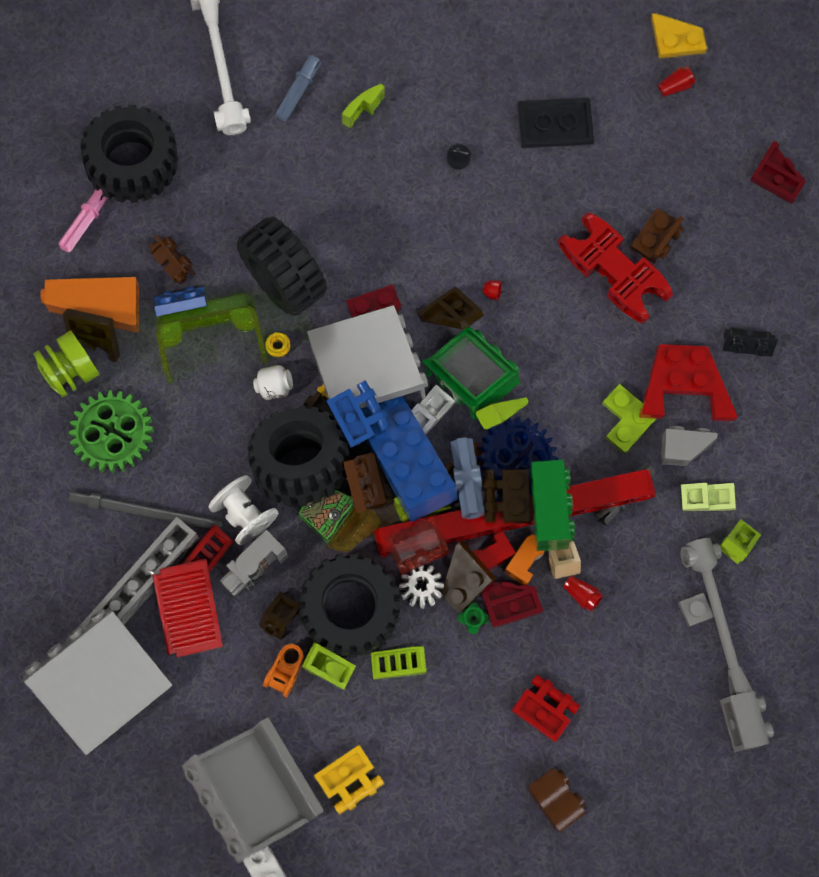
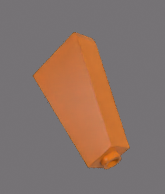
M136 277L45 280V288L41 289V302L46 305L49 312L63 315L67 308L112 318L115 328L134 333L139 332V283Z

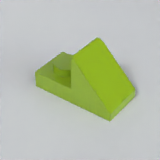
M740 519L720 544L721 551L739 564L750 553L761 534Z
M315 642L302 665L308 673L318 676L343 690L356 667L354 664Z

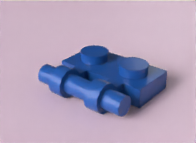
M193 286L186 287L184 291L174 293L167 291L164 292V295L155 296L154 308L156 316L207 306L204 286L198 288Z
M366 380L357 384L361 395L354 397L349 388L326 401L350 447L374 436L375 434L370 427L374 423L378 424L381 431L391 427L386 419L387 413L384 409L381 410L375 398L376 393L373 388L370 389ZM363 402H366L372 413V416L368 418L364 416L359 406Z

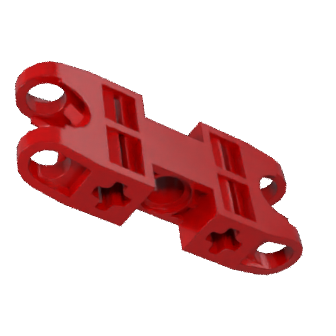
M586 213L581 218V221L588 229L590 237L586 240H577L574 237L571 239L563 234L558 239L559 247L568 260L586 278L595 270L602 277L606 276L609 279L608 282L612 285L606 297L623 313L639 323H645L649 319V314L643 307L644 303L641 296L645 293H652L659 296L662 300L668 301L673 296L670 285L663 275L644 257L636 264L630 261L618 249L621 247L624 238L603 219L592 213Z

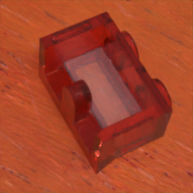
M434 517L420 519L414 526L405 530L398 529L385 538L401 575L449 554L446 541Z

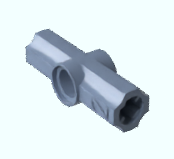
M466 437L457 438L450 442L454 464V484L459 495L462 518L475 519L485 514L481 494L482 480L480 467L476 464L473 439Z

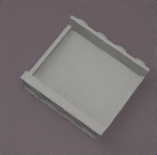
M394 305L307 331L328 399L349 388L354 397L361 395L357 384L365 380L370 389H374L376 393L375 398L378 403L416 391L420 392L422 399L426 398L424 388L428 387L425 373H419L418 367H421L417 352L412 353L410 349L413 347L411 336L409 333H404L403 329L406 328L403 315L397 314ZM363 402L359 404L360 408L367 407L366 402Z
M110 607L107 610L102 608L90 618L92 622L84 628L79 626L69 634L70 639L63 645L60 643L54 645L47 652L48 656L40 663L37 660L25 669L26 674L23 675L27 686L85 755L89 754L172 686L169 679L158 668Z
M269 718L260 721L252 729L199 756L197 754L193 755L182 765L187 780L192 783L199 795L201 804L206 807L213 819L214 827L221 833L229 853L234 856L237 863L242 862L302 827L324 812Z

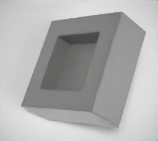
M704 593L678 603L688 627L714 617Z

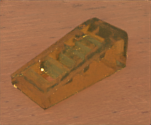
M354 508L329 541L327 547L332 550L348 553L380 526V519L373 510L356 513Z

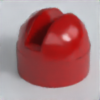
M487 281L483 287V294L488 299L499 301L502 281Z

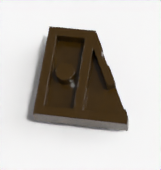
M456 286L417 312L422 322L461 330L466 329L484 316L481 308Z

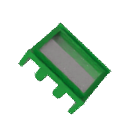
M470 326L461 331L430 358L421 360L425 374L428 377L433 374L441 389L448 388L458 405L464 403L469 408L471 418L474 421L478 419L476 416L477 411L497 403L520 384L518 374L520 370L512 360L507 361L496 345H490L478 329L474 331Z

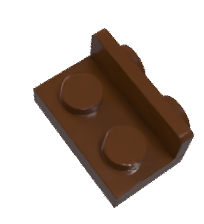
M657 208L632 243L630 249L654 264L659 257L664 259L671 249V246L668 244L672 238L677 240L684 230V227L681 226L684 218L679 216L676 220Z
M374 452L353 456L343 462L356 513L367 511L371 506L383 504L387 501Z

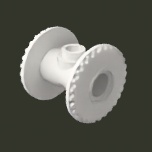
M248 475L242 476L228 484L209 504L211 512H217L226 507L228 514L225 517L228 522L235 528L238 525L243 528L235 539L239 545H243L257 537L278 516L276 508H271L261 513L255 505H250L251 500L244 493L252 482Z

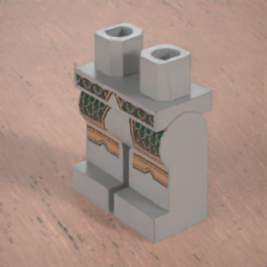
M265 530L239 555L236 563L232 560L227 565L230 572L220 581L234 597L244 588L251 591L255 587L253 583L261 579L263 571L274 560L282 564L288 558L287 552Z

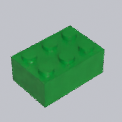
M564 460L531 462L530 477L536 551L566 550L569 548L570 542L574 541L575 536L574 520H569L571 510H573L572 494H567L566 491L569 490L570 469L564 468Z

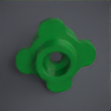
M471 603L464 613H459L458 622L463 623L468 628L470 634L478 633V628L489 622V616L483 613L477 603ZM472 616L476 617L475 621L471 620Z

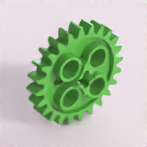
M109 390L108 396L105 398L101 392H98V400L96 401L91 396L88 397L90 402L88 406L83 403L80 404L83 412L74 411L78 421H70L72 427L76 428L69 431V435L75 438L70 441L72 447H77L74 451L77 456L82 455L80 460L84 464L90 461L89 466L91 469L99 465L101 473L105 471L106 467H109L113 474L116 466H119L124 472L126 463L135 467L133 459L137 458L142 461L143 458L140 452H149L145 443H153L152 437L147 435L154 432L153 427L147 426L153 422L151 417H145L149 413L147 408L140 409L142 406L140 400L133 403L134 398L131 394L124 399L122 391H119L117 397H114L112 391ZM112 411L113 414L109 419H101L103 412ZM96 421L109 430L115 428L119 435L132 439L130 443L126 442L114 433L108 435L104 428L92 425L91 423ZM126 423H135V427L132 430H123ZM92 433H100L97 441H88ZM115 444H122V445H123V447H122V449H121L120 452H118V453H111V452H110L111 447H112L113 445H115Z

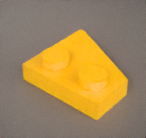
M656 13L652 14L651 20L659 58L706 53L707 47L703 28Z

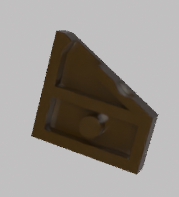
M67 308L63 313L66 332L71 330L77 340L82 341L94 351L99 347L110 354L108 358L110 361L116 362L120 353L113 319Z
M463 540L455 547L441 593L458 614L466 609L496 579Z

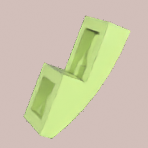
M707 483L681 484L683 511L736 510L734 483L712 485Z

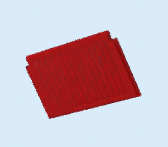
M203 559L159 569L160 574H154L153 581L167 654L172 655L175 653L177 658L223 647L207 560Z

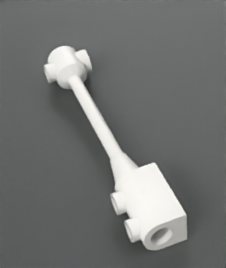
M191 0L193 11L201 9L204 20L208 25L224 104L218 108V111L214 112L217 130H223V133L226 135L240 134L247 129L246 123H251L248 108L243 109L241 103L233 100L218 29V4L220 0Z

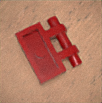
M536 675L531 683L539 688L537 694L526 689L511 712L555 743L571 721L562 714L567 708L575 714L581 705L572 700L573 697L570 694H564L555 688L552 681L549 679L544 680L539 675ZM546 694L559 703L556 709L542 700Z

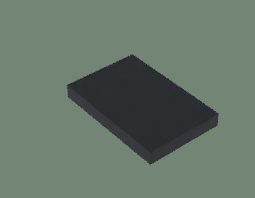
M590 98L518 101L521 148L594 144Z

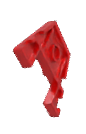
M660 344L657 347L639 418L662 419L665 416L663 394L710 396L712 421H735L737 419L736 411L708 346Z

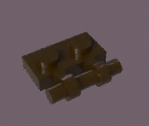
M485 470L484 480H482V490H484L485 503H483L485 523H495V513H503V524L530 523L529 470H502V480H495L494 470ZM495 490H503V503H495Z

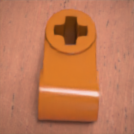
M287 644L280 650L278 657L263 682V687L267 688L269 686L283 693L285 698L289 696L305 660L304 653L300 647L294 644ZM291 650L299 653V659L294 664H288L285 661V655ZM275 678L285 682V684L276 681Z

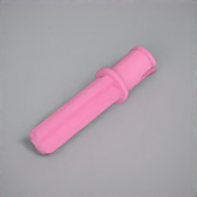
M95 189L87 203L82 204V210L59 241V246L63 251L71 252L93 219L98 218L100 209L109 199L105 196L101 198L103 195L102 189L98 191Z

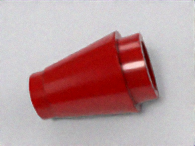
M679 67L657 86L662 96L666 97L690 89L691 85L695 84V78L689 67Z
M573 575L569 577L563 586L584 610L588 609L590 612L598 606L604 596L599 592V588L575 578Z

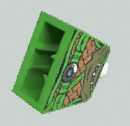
M334 490L335 493L327 498L325 496L321 498L322 501L319 503H307V506H303L299 512L300 519L330 546L355 511L353 498Z

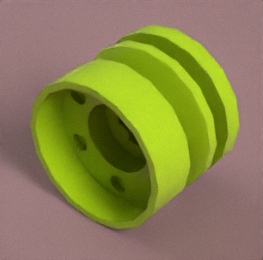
M71 330L56 339L60 348L58 352H55L49 345L44 346L50 355L47 359H44L39 350L33 353L41 374L51 389L60 394L62 398L68 395L62 386L64 383L67 382L71 389L75 391L77 388L73 380L74 377L78 376L86 384L100 375Z

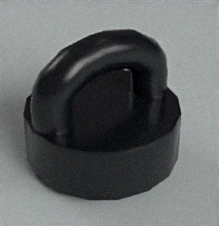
M456 144L448 149L447 162L452 168L461 170L469 165L471 152L466 146Z

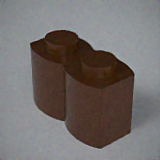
M551 768L526 786V788L557 832H561L586 814L583 809L586 804L577 792L573 794L567 786L570 781L561 769L557 771L555 768Z

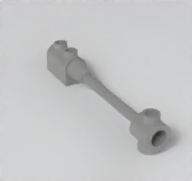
M711 538L689 542L686 544V547L681 548V560L686 568L692 567V570L702 573L729 668L730 696L721 699L720 703L734 752L770 744L769 738H772L774 735L773 727L769 722L764 723L761 712L766 710L765 700L762 696L756 697L755 691L752 690L742 668L739 667L712 573V569L718 564L717 559H720L722 556L721 547L718 543L712 544Z

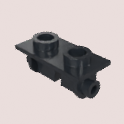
M730 327V329H725L724 331L725 342L722 351L772 357L778 339H776L775 335H771V332L752 331L751 336H749L747 330Z

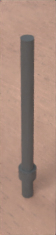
M73 491L69 494L70 502L88 505V508L100 510V508L171 522L178 517L186 525L210 529L214 524L221 530L223 527V521L103 498L101 494L91 493V495Z

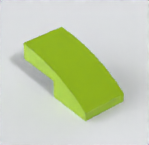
M378 84L354 99L342 113V124L351 128L363 110L372 115L385 97V86Z

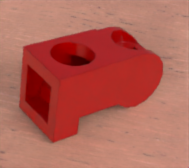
M503 531L493 536V545L484 550L473 551L490 571L512 559L516 554Z

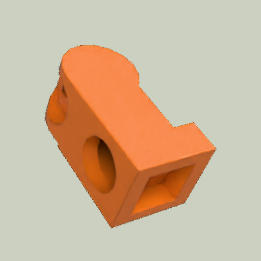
M530 535L525 539L504 572L522 585H528L533 577V574L528 572L534 561L540 559L545 552L536 551L535 535Z

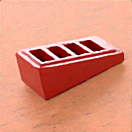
M214 524L180 564L202 560L197 556L200 553L209 561L207 565L210 572L234 540ZM212 536L223 544L221 548L210 539ZM205 544L208 545L214 552H216L215 555L211 554L204 547Z

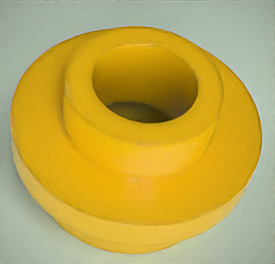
M276 332L268 336L265 347L271 356L283 357L289 352L291 344L285 334ZM281 342L283 344V346L280 349H275L273 347L274 343Z

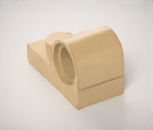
M574 541L570 542L569 548L566 550L548 551L549 564L554 579L580 574L581 560Z

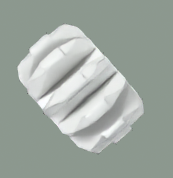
M419 564L418 572L410 566L408 568L410 575L402 574L401 579L407 583L399 584V589L406 591L403 593L402 599L406 600L412 597L409 604L411 607L415 605L416 601H420V609H424L425 600H427L430 606H434L435 602L432 596L440 599L442 594L437 590L444 587V583L436 582L441 578V574L431 575L433 566H429L427 572L423 571V564ZM417 581H422V584L424 581L427 583L426 591L421 592V588L419 591L416 589Z

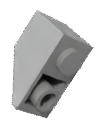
M681 426L669 427L662 434L661 464L689 465L715 442L717 433H712L709 429L705 428L688 431Z

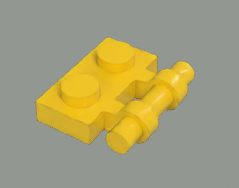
M360 745L314 775L329 799L337 793L341 796L342 800L334 805L339 815L347 809L351 811L357 807L356 803L368 795L370 797L377 793L376 790L384 785L379 775L372 780H369L366 776V773L374 769ZM359 779L363 786L349 795L345 788Z

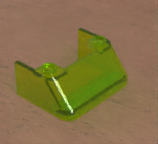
M239 293L206 300L207 306L156 316V336L163 371L168 384L174 382L167 348L175 347L181 342L182 332L233 322L238 330L244 332L255 330L263 364L268 363L255 302L250 295Z

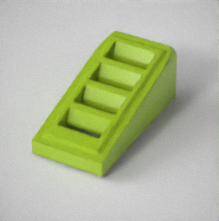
M519 398L494 403L477 411L476 416L483 428L487 430L503 423L526 406L529 401L527 398Z
M424 646L371 653L373 680L426 674ZM412 654H416L417 668H412ZM405 655L407 669L402 670L400 656ZM395 656L396 671H391L390 657ZM384 657L386 672L380 673L379 658Z

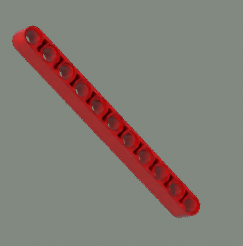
M640 470L569 486V490H566L567 494H572L573 510H571L569 517L640 502L656 496L650 470ZM532 494L529 495L530 523L503 524V513H495V523H485V514L479 518L466 519L462 518L461 510L418 519L412 523L408 521L374 530L379 557H387V554L390 553L398 555L534 525Z

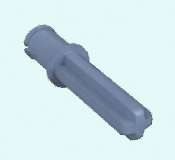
M309 55L300 72H296V80L276 112V117L281 121L286 122L307 86L312 85V78L322 64L317 57Z

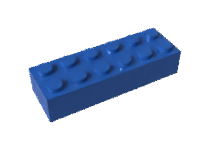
M400 396L378 403L381 410L384 409L387 413L386 419L391 427L381 431L377 423L370 425L375 435L366 439L365 442L370 451L375 453L380 469L410 522L412 523L458 500L456 485L404 397ZM368 406L361 408L366 418L372 416Z

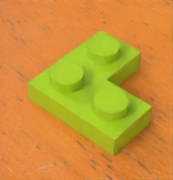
M620 384L602 403L620 419L605 439L624 455L657 419L639 418L643 403Z

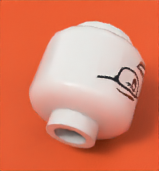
M281 365L261 368L258 371L257 378L253 381L256 393H260L265 400L286 397L289 394V390L293 388L290 371L285 370Z

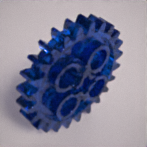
M518 416L513 421L511 418H508L503 423L496 425L495 428L487 429L489 435L486 434L481 438L485 444L478 446V449L484 452V454L479 455L477 459L484 461V464L480 466V470H494L495 480H502V470L518 458V454L523 452L532 443V448L518 459L519 463L509 469L529 470V495H531L530 472L531 462H533L532 454L537 456L539 462L559 460L558 457L552 456V452L556 451L557 447H550L549 443L552 442L553 437L546 439L544 436L547 430L544 429L539 432L538 422L530 426L529 418L521 423L520 416ZM514 435L520 439V446L515 443ZM498 452L504 456V463L498 459ZM497 490L498 495L503 493V490Z

